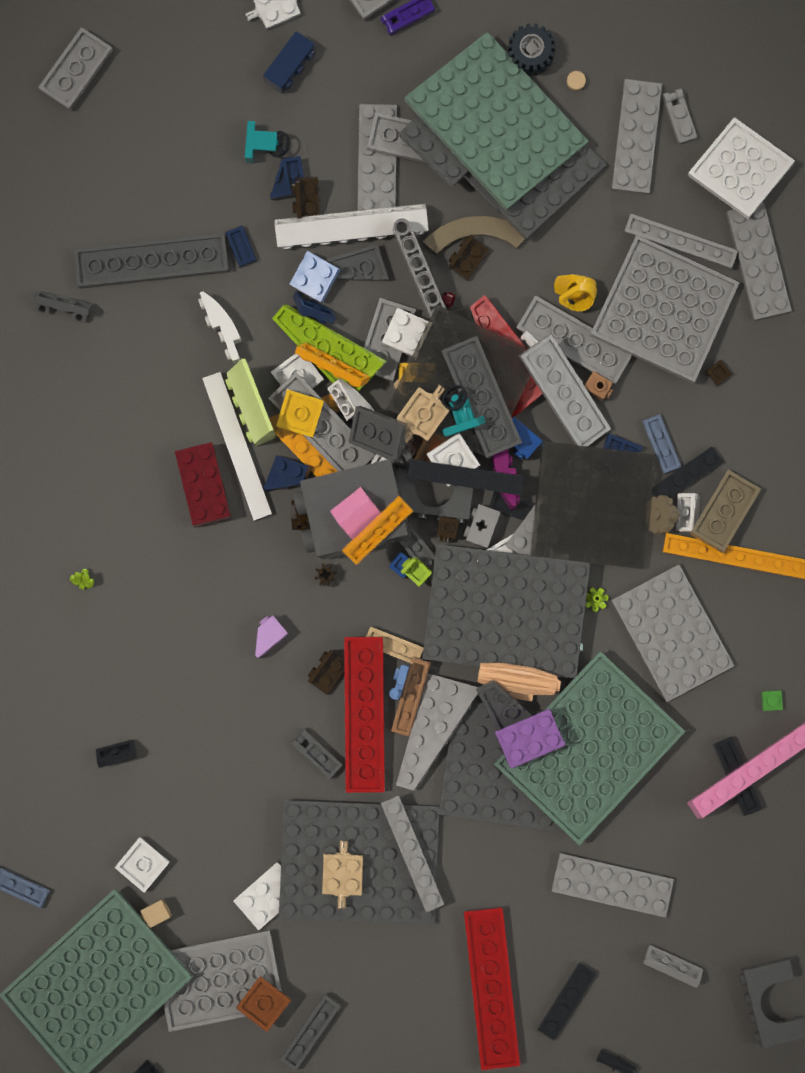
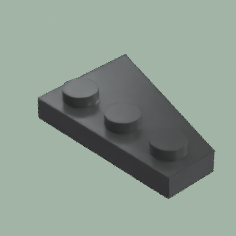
M494 680L476 688L497 730L533 716L532 713Z

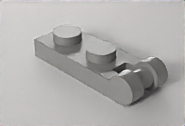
M677 89L671 94H663V101L678 145L697 139L682 89ZM677 100L678 105L673 106L672 101Z

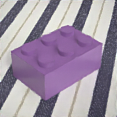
M550 709L494 732L509 768H514L565 746Z

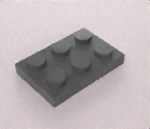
M356 406L348 443L396 462L400 460L407 424L368 408Z

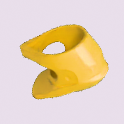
M562 275L556 277L554 290L556 294L561 295L559 296V303L570 310L580 312L589 309L593 305L597 294V283L594 279L587 276ZM568 299L574 301L575 304L569 303Z

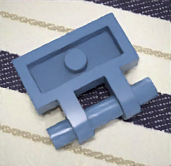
M401 665V668H396L394 680H397L396 686L390 690V697L394 700L399 699L409 669L408 666Z

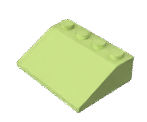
M245 358L241 359L226 373L228 379H225L228 389H233L235 396L232 399L235 407H240L242 414H239L243 425L247 424L249 429L246 432L249 442H254L255 446H258L277 437Z

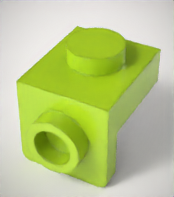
M409 557L402 564L403 569L401 573L406 574L418 587L433 573L417 557L413 559Z

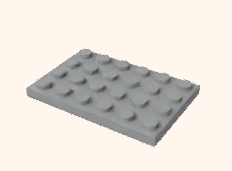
M680 565L611 600L666 702L734 667L731 658Z
M268 930L170 950L193 978L164 1003L168 1031L171 1032L246 1017L236 1007L260 975L282 992L271 931Z

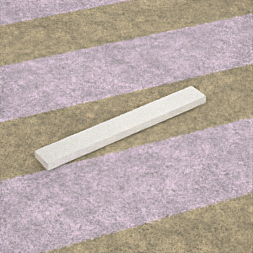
M221 372L202 378L253 520L256 521L272 515Z

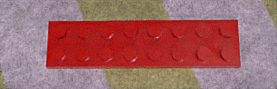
M344 637L346 793L385 792L383 637Z
M503 907L464 911L481 1070L520 1066Z

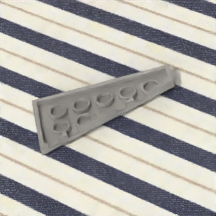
M427 673L396 786L413 791L417 790L429 772V768L440 755L439 753L462 722V718L468 709L470 710L474 700L478 696L476 690L478 687Z

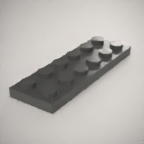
M472 337L441 350L454 384L464 387L468 393L474 417L477 418L484 415L486 423L473 427L485 457H490L522 443L478 337Z

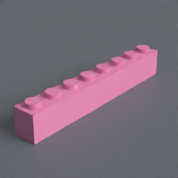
M805 722L688 801L687 804L697 819L705 817L804 749Z

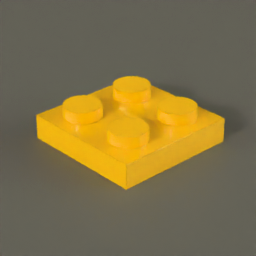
M287 389L276 426L313 438L324 401Z

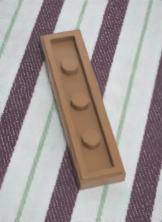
M412 657L391 732L410 737L431 662Z

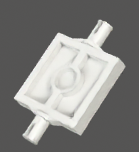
M253 0L255 10L245 13L248 21L259 16L266 30L301 15L297 6V0Z

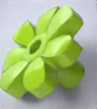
M82 569L81 573L75 572L69 579L74 585H79V589L85 590V587L92 588L94 584V579L89 578V571L87 569Z
M594 587L590 588V594L587 593L586 600L588 601L585 603V606L587 608L592 606L593 612H597L599 607L604 609L606 607L604 601H608V595H603L604 590L602 588H599L597 591Z

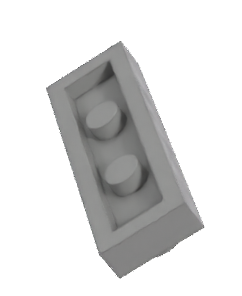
M649 945L643 964L695 988L699 986L703 973L702 968L652 945Z

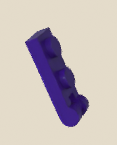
M412 0L383 15L380 20L386 25V31L391 36L406 26L435 12V8L430 0ZM396 18L398 22L393 24L391 20Z

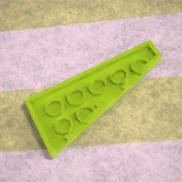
M287 304L283 305L272 318L297 346L306 342L369 375V381L387 362L312 318L302 316L298 310ZM320 369L332 383L340 379L333 376V373L328 370ZM363 385V386H361V387H354V386H352V387L359 393V391H360L365 385Z

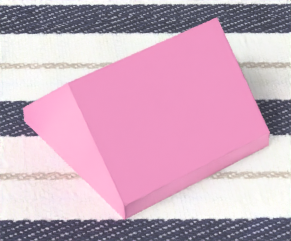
M361 487L330 511L352 540L381 513Z

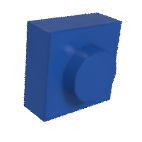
M399 552L389 568L404 579L406 574L401 573L403 569L402 564L408 557Z

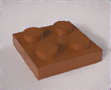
M260 975L236 1009L264 1031L268 1032L291 999Z

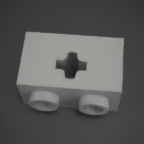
M480 504L478 508H473L470 516L473 522L471 527L468 525L466 527L464 537H467L465 542L487 549L500 512ZM482 521L486 529L483 528L482 531H479L476 524H480Z

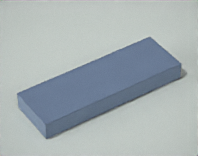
M661 415L643 420V427L662 473L666 474L681 468Z
M0 867L1 891L40 909L43 908L50 892L49 889Z

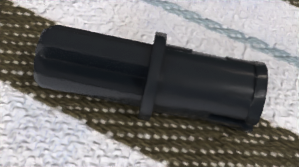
M602 1049L598 1054L596 1061L611 1067L613 1071L635 1073L636 1067L620 1059V1056L615 1057Z

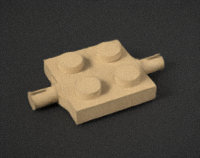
M438 385L433 394L427 393L418 387L396 419L407 424V431L404 437L406 440L404 442L408 443L413 434L419 435L428 441L445 418L449 410L443 406L439 399L445 391L444 388L441 389L442 386Z
M340 841L339 853L324 854L322 894L338 896V908L341 909L342 903V909H346V897L362 895L363 855L348 853V841Z

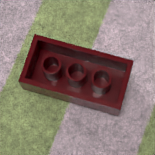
M210 442L175 451L192 525L196 528L232 519L213 443Z

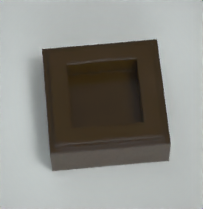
M721 359L705 371L716 387L732 375Z

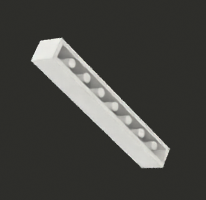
M417 204L301 217V219H297V217L275 220L277 247L288 249L292 248L293 245L307 247L311 246L312 243L325 245L329 244L330 241L344 243L348 242L349 239L363 241L367 240L368 237L386 238L387 235H394L393 225L400 218L409 221L414 234H423L424 231H428L426 205ZM401 223L396 226L398 232L404 233L407 227Z

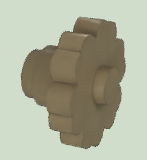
M653 496L647 502L648 509L644 511V521L649 524L648 530L654 534L668 533L674 527V523L679 520V511L676 509V506L672 505L673 501L668 496Z

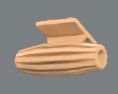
M480 663L477 682L482 684L494 680L514 699L531 702L533 695H555V691L559 692L561 680H557V675L536 668L508 663Z

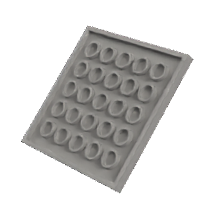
M636 235L590 336L694 384L740 282Z

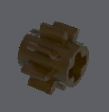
M322 563V569H315L318 572V576H315L314 579L321 580L319 586L327 583V586L330 587L329 582L337 581L333 578V575L338 572L331 571L332 564L327 568ZM324 570H326L328 573H331V575L328 576V580H325L324 577L321 578L320 576L323 575Z

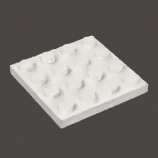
M734 117L689 171L688 176L749 219L793 166L795 160Z

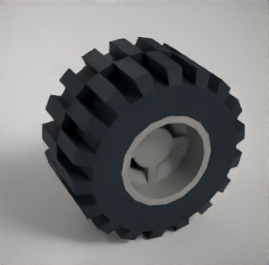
M529 23L526 24V28L520 26L518 31L515 30L513 32V36L509 39L508 54L512 58L513 63H517L519 68L529 73V76H533L535 72L536 75H540L541 71L545 72L548 66H551L552 60H554L555 40L554 37L551 38L550 31L546 32V27L538 28V24L534 23V26H530Z

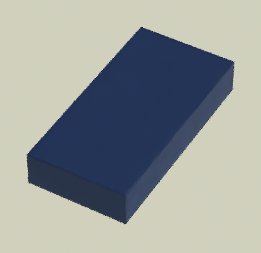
M243 226L225 232L239 268L257 261Z

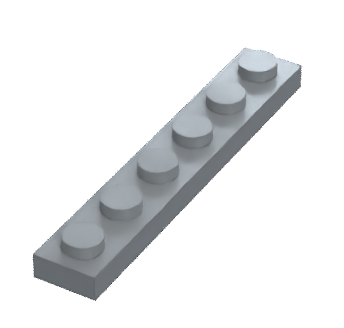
M630 214L624 233L631 236L639 235L660 246L730 270L733 267L738 250L634 214Z
M396 796L382 802L381 806L425 911L429 912L444 905L400 797Z

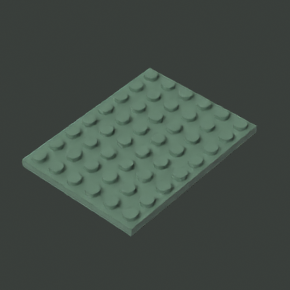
M488 32L404 98V101L505 211L589 142L534 81L518 67V64L513 63L509 54Z
M599 651L545 709H550L565 746L514 768H509L503 754L494 765L569 837L580 845L686 731Z
M114 889L0 994V997L65 1073H89L192 979L193 976L155 932L148 927L147 923L121 893Z

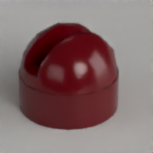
M451 292L442 294L441 298L445 307L451 308L453 306L456 294Z

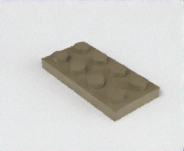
M727 470L690 534L719 552L724 553L761 488L734 472Z

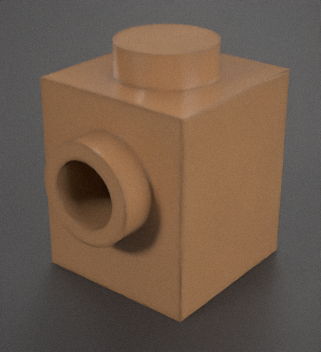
M593 371L585 384V388L592 397L602 402L604 397L608 399L613 389L610 387L613 382Z

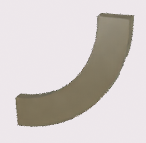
M472 216L457 219L441 226L423 241V244L438 255L448 245L461 238L469 237L471 234L473 236L495 237L510 244L515 249L525 239L506 220L488 216Z

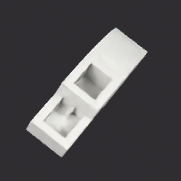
M200 292L201 299H198L201 309H206L208 316L205 317L208 328L212 327L214 332L221 329L218 334L221 342H226L228 348L225 349L227 359H232L233 364L238 363L240 358L235 344L242 341L235 325L219 303L205 292Z
M341 378L327 388L346 420H353L356 406H362L374 411L363 396Z

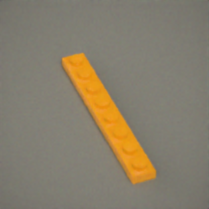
M669 533L665 534L662 553L805 580V559L728 545L724 553H721L699 539Z

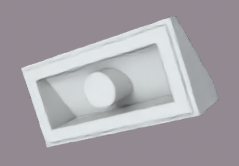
M678 493L677 509L680 517L676 522L675 531L691 532L700 517L701 496L699 494Z

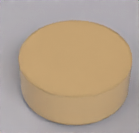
M573 71L568 75L567 86L570 90L580 91L585 86L586 78L582 72Z

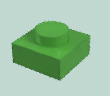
M781 691L761 692L762 711L783 710Z

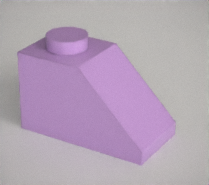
M266 616L259 622L261 626L258 627L255 653L257 658L262 657L288 635L287 631L274 616Z

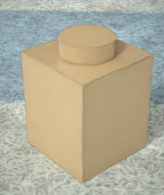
M164 898L142 909V914L140 915L149 928L172 916Z

